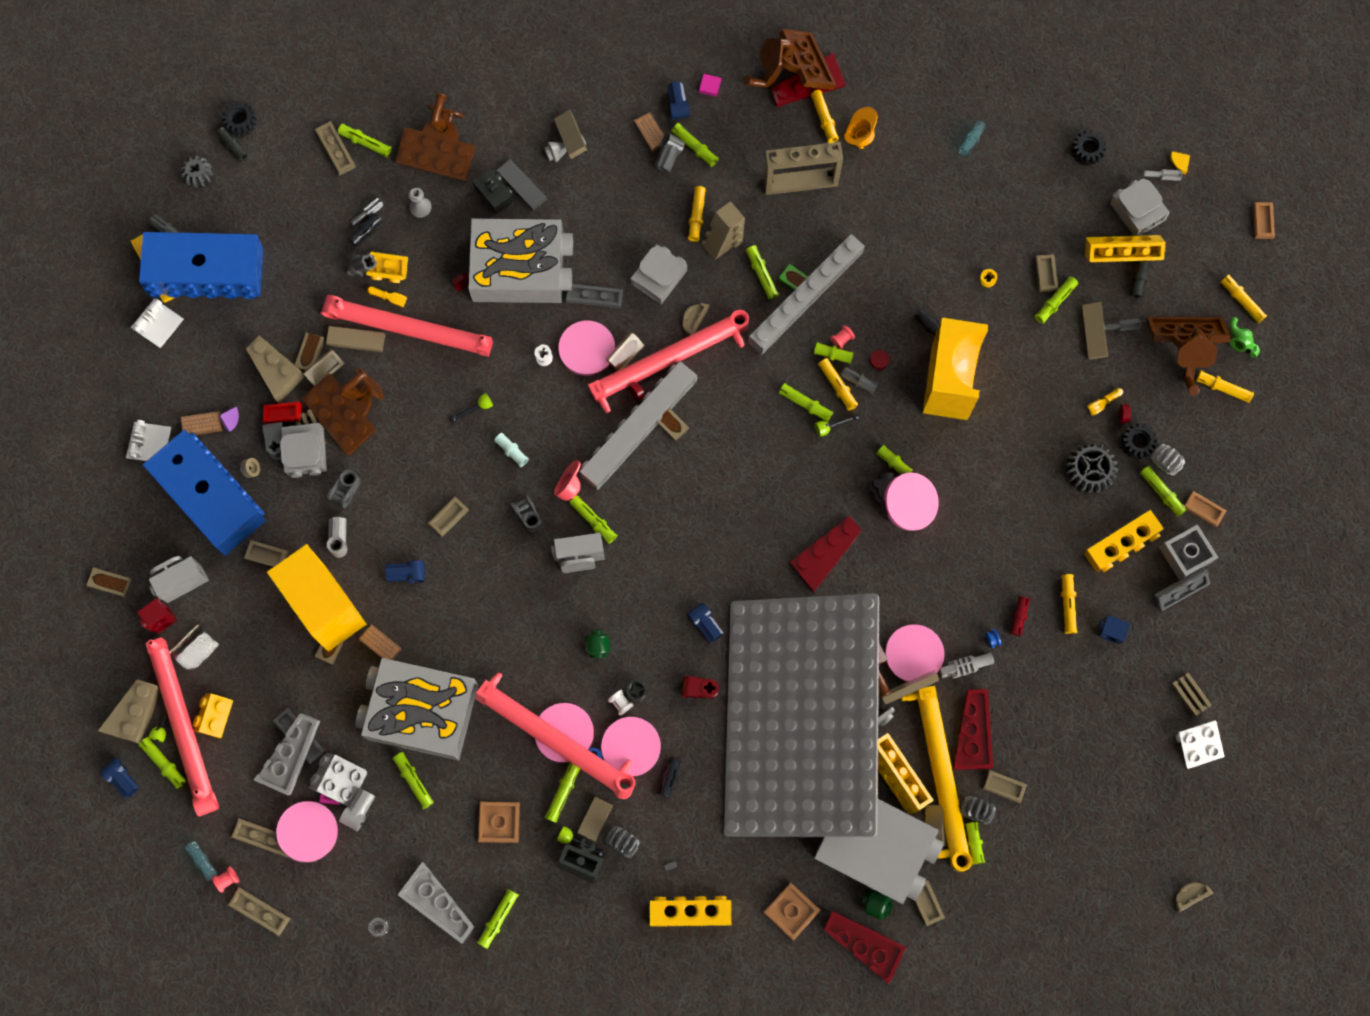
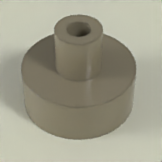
M254 458L245 459L241 462L240 472L247 478L256 477L260 473V465Z

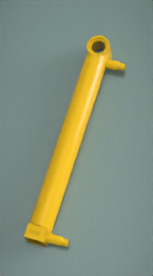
M935 686L924 687L901 699L902 701L917 700L919 703L938 802L943 808L945 836L948 849L941 850L938 858L950 857L951 868L957 872H963L971 867L972 857L969 854L962 815L960 813L961 810ZM958 856H962L965 859L964 867L957 865L956 859Z

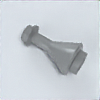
M548 142V146L544 147L548 160H554L556 163L567 152L564 143Z
M413 188L409 192L411 200L410 212L415 217H425L431 211V203L424 197L421 189Z

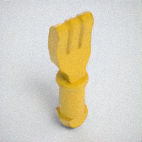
M373 286L367 289L370 295L383 298V300L387 299L390 303L404 308L407 300L406 296L399 293L389 294L387 291H382Z
M1116 388L1102 399L1089 404L1088 409L1091 415L1094 416L1100 413L1106 404H1110L1111 401L1120 397L1123 394V390Z

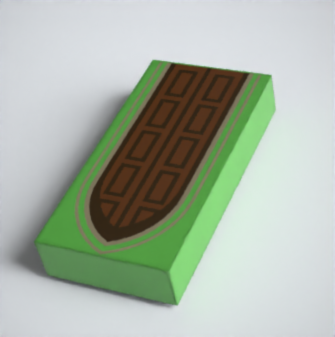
M789 264L779 277V281L795 291L808 276Z

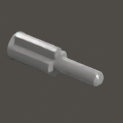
M1182 170L1144 171L1143 176L1161 177V180L1181 181Z

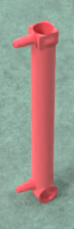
M326 295L321 314L327 318L343 319L478 353V355L489 357L493 345L492 337L478 335L344 301L334 295Z
M736 310L731 316L589 384V390L595 402H599L605 413H609L611 410L606 401L607 397L629 387L634 382H639L733 336L739 347H743L745 344L740 333L747 330L749 316L743 310ZM741 319L744 323L736 324L735 321Z
M162 637L149 640L146 643L147 652L150 654L149 656L191 789L193 806L196 814L200 817L218 810L219 805L207 776L167 642Z
M499 672L489 682L486 680L476 692L475 699L488 706L611 789L617 798L627 799L631 796L635 787L634 778L627 774L632 764L631 760H626L620 769L617 770L498 690L496 685L502 677V674ZM619 784H626L628 789L621 788Z

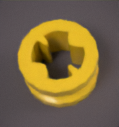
M992 269L984 270L980 276V283L984 287L994 286L997 281L996 272ZM987 274L991 275L990 278L993 277L990 282L984 279Z

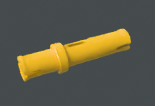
M822 91L812 92L811 98L821 121V129L824 130L828 143H834L839 140Z
M702 186L694 188L692 213L688 222L690 225L688 240L694 242L699 241L700 229L703 226L702 214L706 188Z
M1230 275L1220 282L1231 293V297L1235 298L1254 318L1257 324L1267 317L1244 292V288L1240 287Z
M825 358L819 362L818 366L822 369L837 392L836 396L841 398L847 410L850 411L857 407L858 403L850 393V388L844 384L829 359Z
M1202 370L1199 371L1196 377V382L1210 386L1214 391L1217 389L1241 399L1246 403H1250L1254 392L1224 381L1220 376H1212Z
M1072 574L1061 575L1065 634L1077 633L1074 598L1076 597V592L1074 591V576Z

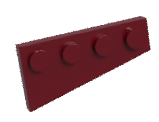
M832 53L825 57L824 60L836 83L833 89L835 90L845 87V81L835 55ZM798 74L773 87L771 93L776 107L809 98L811 93L817 90H821L822 93L832 90L804 87Z
M849 516L793 559L790 565L814 593L862 530Z
M988 689L967 691L953 770L993 769Z
M832 911L824 930L885 982L890 984L906 946Z

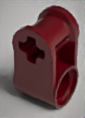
M683 676L681 697L689 698L691 696V698L711 699L718 695L719 687L715 680ZM712 684L713 688L716 689L712 690L709 694L705 688Z

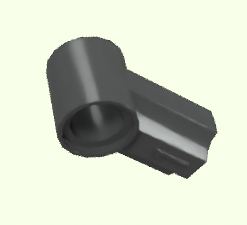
M666 133L661 140L660 146L662 149L654 166L658 170L670 173L676 156L682 152L685 143L676 136Z
M369 253L363 256L353 254L346 271L347 274L362 278L364 272L376 267L375 257Z

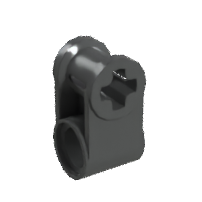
M283 422L263 425L265 448L274 460H281L280 441L282 439L281 427H284Z
M352 470L343 471L335 485L330 489L327 499L334 500L341 504L342 508H346L360 485L359 476ZM353 476L354 481L351 484H346L347 478Z
M525 495V498L517 503H511L514 512L528 532L536 533L541 529V519L528 495ZM531 519H536L537 523L535 525H528Z

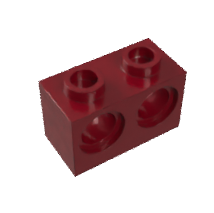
M158 598L137 612L141 617L139 622L145 629L148 628L150 632L155 631L158 634L178 620L169 607Z

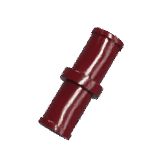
M1018 596L1015 612L1012 613L1013 621L1009 634L1018 637L1022 636L1024 622L1028 618L1026 613L1030 598Z

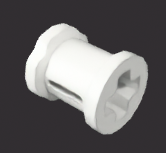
M540 345L535 349L536 361L539 365L547 366L552 362L551 350L547 345Z
M619 690L608 699L617 708L620 716L633 707V704L629 703L623 695V690Z

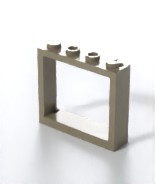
M841 142L766 151L763 174L765 194L771 195L837 187L843 163ZM770 154L776 155V157H771V159L769 156ZM833 163L832 168L773 175L776 169Z

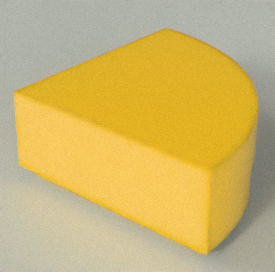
M1171 152V163H1173L1177 170H1182V174H1186L1190 155Z

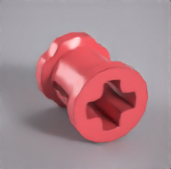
M845 325L839 333L830 337L831 342L841 350L843 345L849 340L855 339L852 330Z
M228 867L227 871L221 875L212 877L215 886L221 893L232 883L239 882L232 867Z

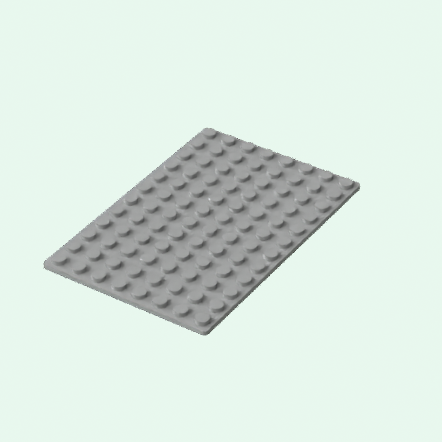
M877 594L733 601L731 603L725 836L875 837L877 835L879 596Z

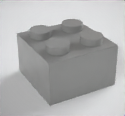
M1198 524L1159 547L1179 580L1218 559L1217 554Z

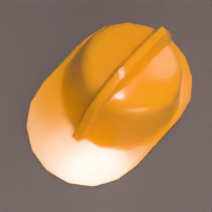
M863 107L853 115L845 133L847 143L863 149L864 146L873 141L875 136L874 127L878 118L874 108Z

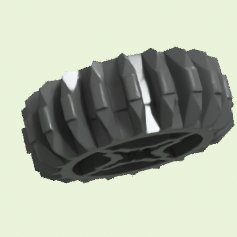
M1094 442L1091 444V447L1088 443H1085L1083 447L1079 445L1077 450H1072V456H1068L1067 460L1069 463L1065 467L1069 469L1066 475H1072L1069 482L1076 481L1074 488L1081 485V492L1088 488L1089 494L1092 493L1094 488V491L1099 493L1100 489L1105 491L1107 486L1113 484L1112 480H1115L1117 477L1114 473L1118 472V468L1114 466L1118 463L1117 461H1112L1115 457L1114 454L1108 455L1109 448L1104 451L1102 450L1103 444H1100L1097 448ZM1084 455H1095L1097 458L1090 459ZM1102 461L1106 466V474L1100 465ZM1078 462L1081 463L1080 466L1083 468L1082 475L1078 470ZM1097 463L1093 471L1091 470L1089 473H1087L1089 467ZM1088 477H1094V478L1100 479V480H1099V481H1090V480H1087L1086 478H1088Z

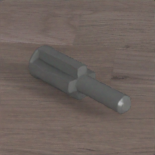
M379 197L373 199L363 208L364 211L351 221V224L355 226L367 215L369 217L384 206L382 200Z
M1139 318L1119 320V323L1104 326L1105 330L1140 329Z

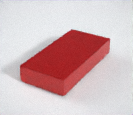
M288 402L263 405V423L301 422V403Z

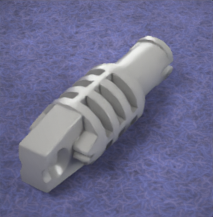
M991 652L977 657L970 655L948 662V666L940 668L939 672L942 678L952 676L954 679L978 671V668L994 664V659Z

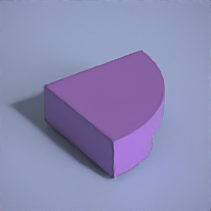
M237 407L218 416L227 433L232 431L238 423L239 413Z

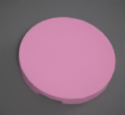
M594 321L574 323L564 331L559 342V354L564 365L571 372L582 376H592L607 368L610 363L606 358L615 349L614 339L610 331L602 324Z
M905 473L895 477L886 488L884 501L888 513L887 516L897 527L908 531L920 530L934 520L938 511V495L935 487L926 477L917 473Z
M907 625L895 631L888 640L885 649V655L888 659L886 663L894 675L906 682L933 670L938 673L944 661L943 644L937 634L931 629L922 625Z
M559 703L547 708L539 716L587 750L591 747L594 737L593 724L588 714L582 708L570 703ZM535 739L539 750L547 758L560 763L569 762Z
M625 717L615 721L608 727L602 739L601 749L605 762L617 770L620 769L626 760H631L632 764L627 774L633 777L645 774L653 768L658 761L661 744L657 731L649 722L637 717Z
M305 801L294 804L282 814L277 825L276 834L279 846L288 857L299 862H313L324 857L332 850L337 840L338 827L334 815L327 807L317 802Z

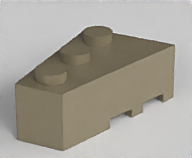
M731 201L715 213L710 224L711 232H706L707 240L701 243L714 260L733 246L736 248L743 242L745 217Z
M258 336L246 348L278 403L304 378L302 372L261 336Z
M136 680L98 731L139 744L142 742L161 692L160 688L157 685Z

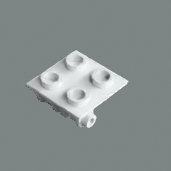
M153 299L131 328L161 348L184 319L164 306L160 300Z
M143 420L134 422L126 458L141 461L150 459L168 443L171 427L146 424Z
M1216 720L1180 731L1176 735L1177 742H1181L1187 769L1224 757Z

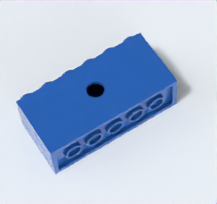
M143 232L139 282L151 297L168 295L173 298L180 296L217 298V296H225L229 299L236 297L254 299L255 297H260L263 247L257 234Z
M184 429L142 464L224 556L266 521L263 517L264 511L193 432L189 434Z

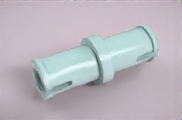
M500 433L495 438L494 442L505 451V455L511 457L520 467H523L528 462L529 458L518 449V445L512 443L503 433Z

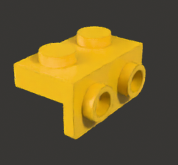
M370 252L377 262L374 269L366 272V275L371 276V279L382 280V278H389V282L400 283V280L406 279L407 256Z
M206 693L199 703L201 709L193 722L194 731L221 738L233 700Z

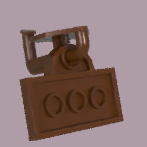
M788 29L780 31V38L766 39L760 49V60L766 71L764 78L757 79L747 75L743 80L745 86L768 88L773 85L782 69L786 68L798 74L804 87L833 90L836 86L812 33Z
M437 93L434 106L427 105V108L433 112L431 120L424 126L423 131L404 127L395 163L467 181L476 146L459 141L458 130L452 121L453 118L464 119L465 116L459 112L442 108L447 97L442 93Z
M1147 317L1146 324L1153 342L1161 344L1173 342L1179 348L1177 362L1181 367L1186 368L1184 381L1188 393L1192 396L1197 395L1199 387L1194 383L1195 369L1210 367L1215 363L1217 347L1213 343L1230 342V333L1223 318Z
M360 368L355 370V375L343 386L337 382L332 374L328 373L302 400L343 451L350 455L377 431L366 417L372 405L371 398L375 396L383 400L385 396L380 385Z

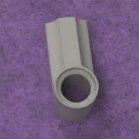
M341 517L329 519V538L326 545L330 553L336 558L345 556L348 550L346 545L347 520ZM336 544H341L340 549L333 550Z
M360 788L351 805L342 813L339 822L358 831L362 826L360 825L361 822L364 823L366 813L376 796Z

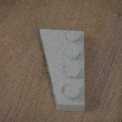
M303 713L299 714L285 734L286 736L283 741L278 744L274 754L266 761L263 766L264 768L260 774H257L254 781L286 795H291L320 720Z
M422 862L398 896L463 944L474 929V925L424 862Z

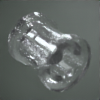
M374 918L369 923V932L373 936H385L389 931V923L385 919ZM378 922L380 925H383V929H380L379 933L378 930L374 929Z

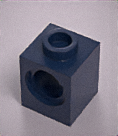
M1108 615L1104 620L1101 619L1098 624L1097 630L1100 631L1098 636L1114 643L1122 644L1125 641L1130 623Z

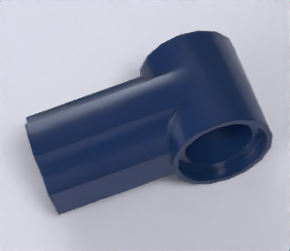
M677 81L667 85L672 120L690 117L689 104L685 98L683 83Z
M408 561L407 564H386V581H407L409 583L418 581V583H422L425 581L424 562Z
M703 602L687 613L689 619L693 620L694 626L700 629L710 644L724 634Z
M115 757L100 770V773L127 799L139 789V786L126 772L127 768L125 766L122 767V762Z

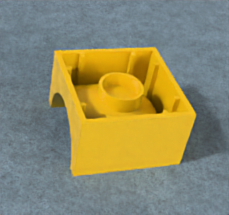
M948 318L941 319L932 343L923 407L924 414L968 420L979 398L980 391L973 389V381L980 347L988 331L987 324Z
M307 544L267 572L309 633L328 652L367 625L329 570Z

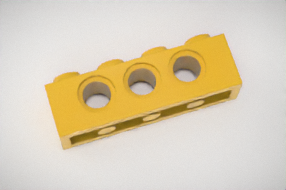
M1160 235L1086 237L1085 256L1089 262L1164 260L1165 241Z
M1149 510L1087 549L1084 555L1096 572L1100 570L1106 572L1113 567L1112 563L1116 560L1121 562L1128 558L1130 551L1134 550L1137 552L1145 547L1143 543L1150 540V542L1158 539L1161 536L1159 533L1164 528L1152 511ZM1136 530H1142L1144 532V537H1140L1137 534ZM1121 539H1125L1129 546L1124 547L1121 544ZM1105 549L1111 550L1113 557L1107 556Z
M887 733L878 739V771L907 814L912 815L932 802L933 799L890 735Z
M696 896L694 900H686V897H674V901H666V897H654V901H650V926L731 925V900H727V896H715V900H707L706 896ZM689 905L696 908L697 912L693 917L686 916L684 912L685 908ZM708 905H713L716 908L717 913L715 916L709 917L705 914V908ZM667 906H674L676 908L675 916L667 917L664 913Z

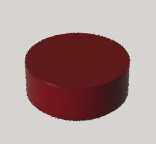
M463 273L453 279L452 284L456 290H462L469 286L468 274Z
M883 350L873 352L870 358L871 366L877 370L885 369L889 363V355Z
M637 382L629 385L630 393L638 402L641 401L645 396L642 387Z
M1120 404L1119 416L1121 423H1128L1131 419L1129 404Z

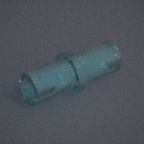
M977 121L972 130L966 134L965 141L958 149L960 154L968 156L974 145L978 144L980 141L979 137L986 129V125L983 122Z
M196 841L189 843L185 847L194 861V866L200 869L207 881L218 874L209 862V856L203 853Z

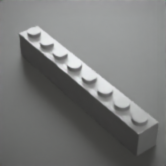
M851 234L749 336L748 343L762 355L863 254L865 246Z
M681 361L677 365L674 364L667 372L668 375L664 379H659L655 385L656 388L644 396L641 405H636L630 412L631 416L627 420L623 419L618 425L619 429L615 433H610L605 440L606 443L602 447L599 446L593 452V457L581 465L580 476L596 490H599L657 426V422L662 419L665 411L668 408L672 409L696 383L697 375Z

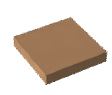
M480 802L478 842L519 843L520 802Z
M790 882L763 913L794 940L819 913L820 909Z

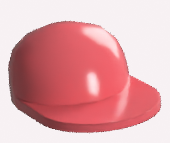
M578 460L572 462L566 468L555 487L554 495L561 500L568 501L573 499L580 490V481L576 476L580 468Z

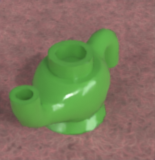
M1232 317L1229 324L1232 334L1230 345L1238 352H1245L1246 349H1249L1251 351L1250 356L1256 358L1260 349L1253 342V333L1249 329L1238 328L1236 326L1238 319Z

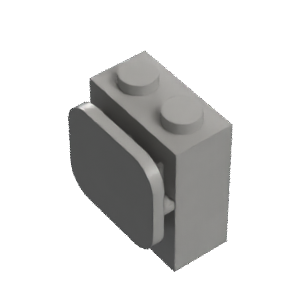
M1144 178L1140 181H1133L1124 190L1119 189L1112 195L1113 198L1110 202L1133 236H1140L1164 222L1170 213L1162 203L1160 193L1149 180Z
M656 245L650 249L641 261L640 267L631 277V285L662 305L687 272L686 261L679 256L675 257L672 255L668 248Z
M320 423L281 427V460L286 474L292 478L302 477V474L316 476L320 475L321 472L327 471L324 427Z
M601 533L554 539L555 545L551 546L554 562L558 561L563 573L596 568L595 561L605 560Z
M181 556L173 557L154 567L149 572L152 576L149 579L151 583L149 588L152 594L166 603L209 581L201 564L191 556L185 560Z

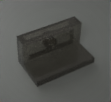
M197 625L170 653L175 660L192 673L219 644L202 627Z

